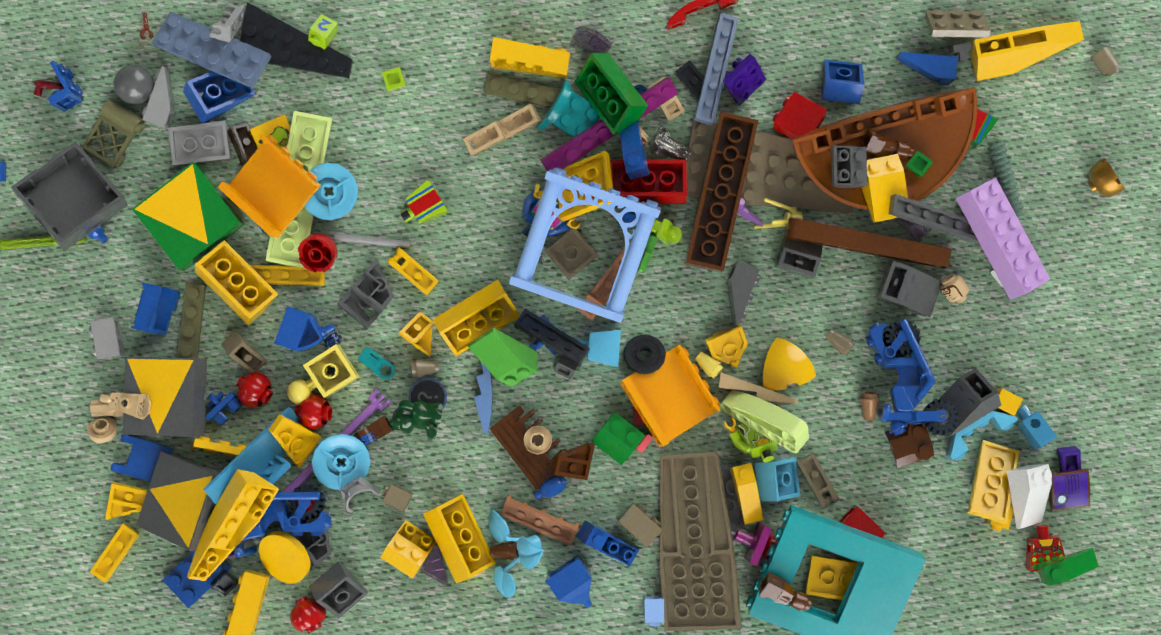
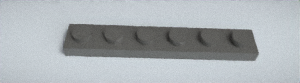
M897 194L890 197V215L980 245L966 218Z

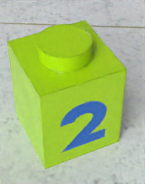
M321 14L309 29L308 41L315 46L326 49L337 34L338 23Z

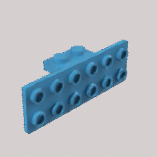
M287 407L281 413V415L301 424L292 408ZM273 422L204 488V491L215 505L237 469L254 472L271 484H274L291 467L290 463L282 458L286 452L268 430Z

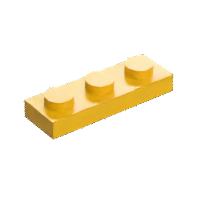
M123 523L90 570V573L103 582H108L140 536V533L126 523Z

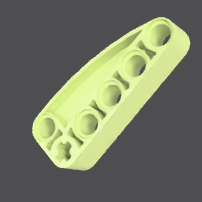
M731 390L720 403V407L725 413L793 453H798L809 439L808 426L802 419L763 399L744 392Z

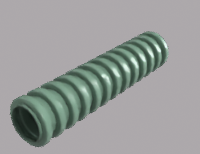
M998 142L988 147L991 150L990 155L993 156L991 160L994 161L993 167H996L995 172L998 174L996 175L999 178L998 183L1001 184V188L1016 216L1019 217L1025 214V211H1022L1024 207L1020 204L1022 200H1019L1020 194L1017 193L1019 190L1015 186L1017 183L1014 182L1015 177L1012 176L1014 172L1010 169L1012 165H1009V162H1011L1007 158L1009 154H1006L1007 148H1004L1006 144L1005 142Z

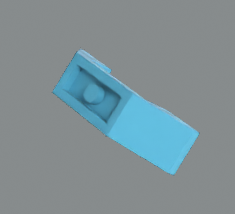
M996 411L988 413L953 436L951 435L946 454L947 458L950 460L955 459V461L963 458L965 452L969 449L961 436L965 438L974 432V428L986 426L990 423L989 419H991L996 429L1006 431L1014 426V422L1018 418Z

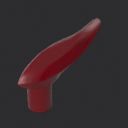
M35 80L33 82L36 85L34 95L40 97L44 88L50 90L64 89L63 85L57 82Z

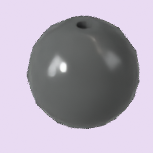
M138 65L123 67L117 72L113 81L115 93L122 101L128 104L144 103L149 99V95L154 88V79L147 69Z

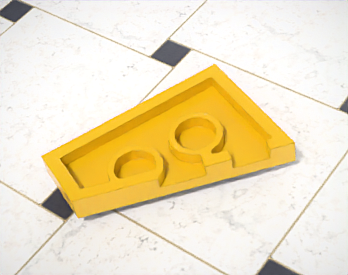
M281 414L278 415L268 429L298 468L302 466L322 438L318 433Z

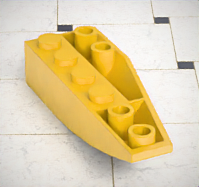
M1080 21L1035 27L973 40V50H969L976 82L1014 74L1084 40Z
M236 470L204 528L187 575L188 579L206 581L259 523L277 494L278 487L254 472Z

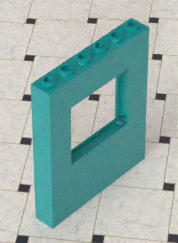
M790 505L789 509L783 513L781 528L778 527L775 532L774 545L771 544L768 549L767 556L769 558L761 566L760 573L762 574L759 579L755 580L753 585L754 593L747 599L748 615L802 635H892L925 563L923 554ZM808 544L859 562L836 614L811 606L808 611H799L790 607L789 604L775 603V601L768 597L764 599L759 596V585L768 572L784 578L791 585Z

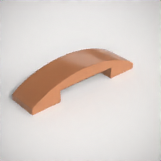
M625 249L587 295L585 300L602 306L607 303ZM577 308L578 311L591 321L596 316V314Z

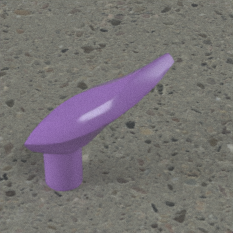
M741 198L737 213L762 227L763 223L744 206L745 200Z

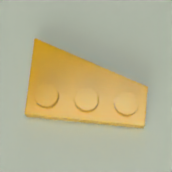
M200 436L199 439H194L191 442L190 450L196 451L198 447L203 448V451L206 453L219 454V452H222L225 456L237 457L247 446L238 444L237 447L230 446V442L221 440L218 443L210 442V438Z

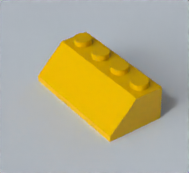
M225 240L195 264V273L248 326L262 315L278 296V293Z
M497 279L432 320L454 355L458 356L469 349L468 344L492 328L502 329L518 319L520 314Z
M463 494L423 513L456 584L468 580L496 564L495 559L490 555V549Z

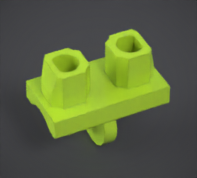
M665 218L663 222L654 221L651 231L663 243L669 245L670 242L678 243L681 241L683 233L680 228L674 226Z

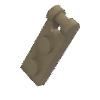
M814 453L796 462L822 509L827 508L831 502L835 503L840 500ZM828 491L829 495L823 498L822 493Z

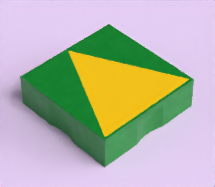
M192 162L132 208L178 270L182 271L187 270L205 256L213 246L226 240L245 225L229 203L219 195L215 185L202 168L195 162Z

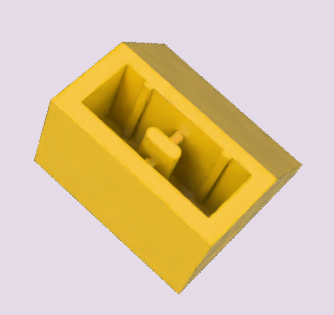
M405 520L380 558L413 579L437 542L433 537Z

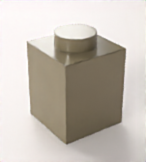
M392 483L384 489L382 494L384 499L382 502L404 512L414 493Z

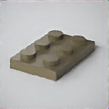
M938 9L926 11V21L932 37H990L991 29L982 11H942Z

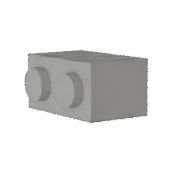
M111 317L90 321L89 332L94 340L93 353L95 357L97 356V360L125 356L119 318Z

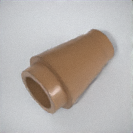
M862 392L860 401L864 420H875L879 402L877 392Z

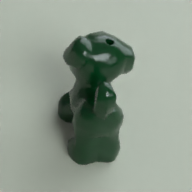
M402 400L399 403V408L393 413L390 425L397 431H402L405 434H410L414 427L427 431L428 438L435 439L444 404L440 402L429 403L421 400L415 402Z

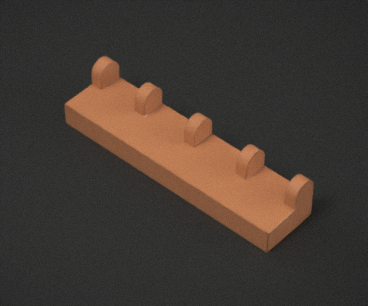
M508 495L500 516L571 546L579 527L578 523L573 525L564 521V517H554L545 513V509L540 511L528 506V502L524 501V503L512 499V495Z

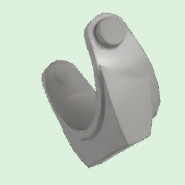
M360 476L339 490L348 513L353 512L349 501L357 493L372 491L377 496L380 492L377 487L372 486L366 479Z

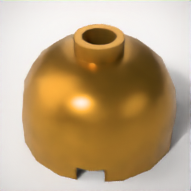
M1105 157L1095 163L1090 169L1089 178L1091 182L1088 185L1094 193L1098 191L1102 196L1110 197L1126 190Z

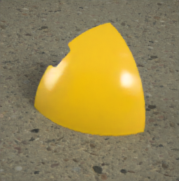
M777 337L774 340L764 363L763 388L772 391L786 390L787 385L795 383L800 386L816 376L811 361L800 348L782 338Z

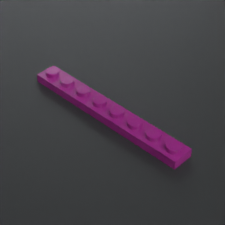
M669 77L664 78L640 94L648 104L641 118L678 95ZM601 119L540 159L546 171L553 170L556 167L564 169L615 135H613Z

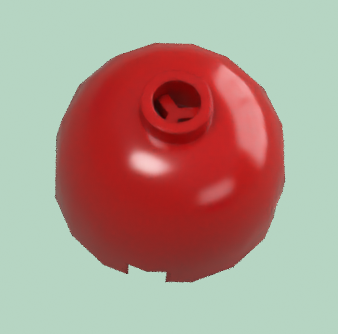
M311 234L298 247L300 263L311 272H326L334 265L337 259L338 250L336 244L325 234Z

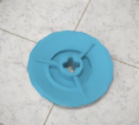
M333 163L316 165L309 170L318 177L316 180L321 186L304 206L308 212L324 220L342 218L349 213L357 201L358 194L355 178L349 170ZM326 188H328V189L333 188V191H332V192H333L334 195H333V196L328 195V196L326 197V196H325V194H326L325 189H326Z
M346 434L331 435L321 441L314 450L312 458L313 473L319 482L326 487L340 490L359 476L365 478L368 474L370 467L369 451L363 442L354 436ZM337 458H340V459L345 458V459H344L345 464H342V463L337 464V463H338Z

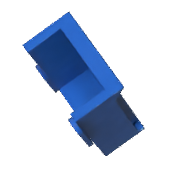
M141 282L144 290H142L135 316V325L131 326V328L148 333L167 335L172 312H175L181 292Z

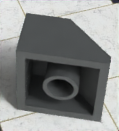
M339 561L309 586L316 602L338 618L368 594L349 569Z

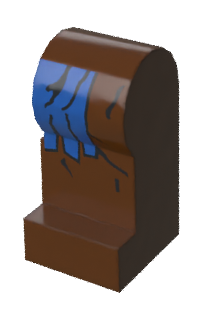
M382 416L377 421L357 432L355 436L367 446L391 433L394 429L387 417Z

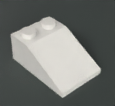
M1049 464L1027 465L1007 471L1016 529L1042 522L1052 485V473Z

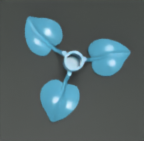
M492 509L489 514L488 523L492 537L499 543L504 542V540L517 541V550L520 555L504 569L498 566L494 570L496 587L503 596L510 598L514 595L516 586L508 570L519 561H521L526 569H533L540 561L544 550L541 549V541L537 535H532L528 538L524 536L509 537L507 523Z

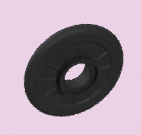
M651 335L636 336L624 348L625 363L632 371L639 374L653 373L665 361L666 352L663 344ZM642 350H647L650 356L644 359L639 356V353Z

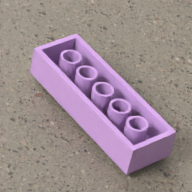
M996 177L956 198L1010 300L1025 295L1050 280Z

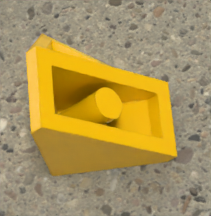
M419 312L399 332V335L431 357L432 326L434 322L422 312Z

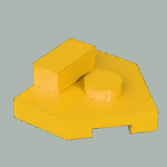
M741 325L733 328L728 327L705 339L712 358L733 367H738L741 356L748 345Z

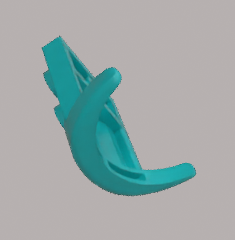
M564 80L555 102L537 128L544 130L552 124L574 138L597 123L600 116L590 102L573 92L570 82Z

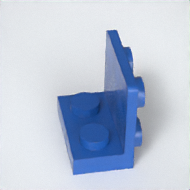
M51 61L50 64L64 89L54 91L52 96L47 99L52 106L65 112L84 101L81 96L83 91L78 84H74L72 80L74 75L69 68H65L61 63L58 64L55 61Z

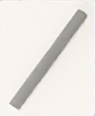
M334 234V241L410 248L411 241Z

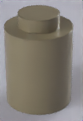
M1108 46L1091 56V59L1103 76L1106 74L1111 76L1119 70L1118 66L1120 63Z

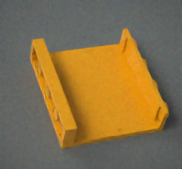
M260 133L259 137L263 139V143L231 183L222 181L218 188L269 236L279 238L321 184L316 180L318 177L314 173L303 169L304 164L290 157V151L284 147L280 148L277 145L278 141L273 136L268 135L267 137Z
M680 344L666 352L665 361L657 371L650 374L634 372L619 381L659 448L664 447L670 443L669 441L713 413L720 411L718 399L711 395L708 383L701 379L698 374L700 373L695 363H691L688 358L689 353L687 349L681 347Z

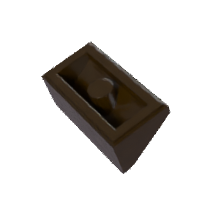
M248 122L231 126L228 129V135L241 166L246 164L258 149Z

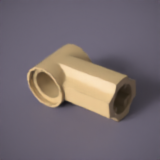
M100 400L91 401L90 412L92 417L123 416V412L109 408L108 403L100 402Z

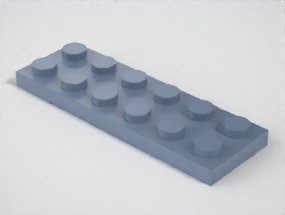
M170 11L152 41L153 46L252 89L254 88L271 59L270 53L234 38L230 43L211 38L210 32L213 29Z

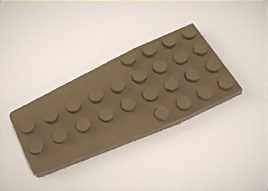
M693 120L686 161L687 196L700 197L717 123L708 125ZM756 131L741 198L745 200V205L780 208L765 202L764 199L767 198L801 210L850 213L853 210L852 206L832 198L811 180L800 164L792 139Z
M717 452L663 455L660 458V523H662L660 525L662 529L660 532V579L662 598H664V631L741 629L737 565L719 455Z

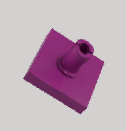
M758 522L753 535L738 529L734 536L735 541L748 546L744 558L756 566L772 530Z

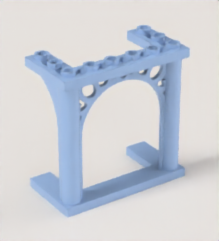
M557 167L549 170L545 176L547 181L518 267L511 276L509 284L621 323L629 292L654 221L659 217L661 207H658L657 202L647 199V202L642 201L640 203L637 197L628 195L627 198L620 196V191L611 188L608 191L601 189L602 185L590 182V184L583 183L582 178L574 175L569 178L570 176L566 175V170ZM564 189L572 191L574 195L573 202L568 203L564 200L562 196ZM576 190H578L580 195L582 196L583 194H585L586 198L584 200L578 199V193ZM557 198L559 199L560 203L563 204L562 208H556V205L558 204V202H556ZM598 199H602L603 204L599 205ZM583 204L601 207L611 213L622 227L625 237V252L606 307L534 282L535 277L533 275L549 228L555 218L570 207ZM615 206H618V208L627 207L621 213L614 211ZM635 212L636 219L634 221L625 223L622 220L625 213ZM636 225V229H633V234H630L627 228Z

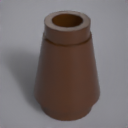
M508 541L491 546V557L510 560L518 558L517 542Z

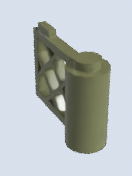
M109 99L103 105L101 115L82 148L113 168L116 165L121 166L126 158L123 154L133 137L144 130V121L115 100ZM103 122L109 124V133H101L100 127ZM115 134H125L127 138L124 143L117 144ZM111 135L114 146L105 147L103 137ZM99 138L101 149L94 150L89 147L93 139ZM114 148L116 156L111 161L107 158L106 150Z

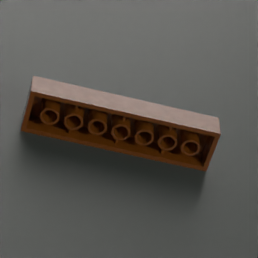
M720 112L718 115L684 264L715 272H724L759 120L726 112Z

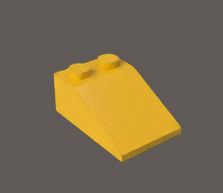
M898 154L867 160V186L861 188L873 222L898 218L889 214L890 197L897 194L908 198L905 173Z

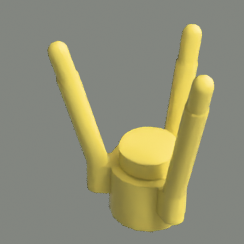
M765 198V202L789 210V212L784 214V220H773L771 224H763L762 227L754 225V228L787 227L789 218L803 220V214L797 211V207H790Z

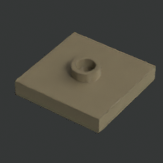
M573 228L544 250L568 280L598 256L577 229Z

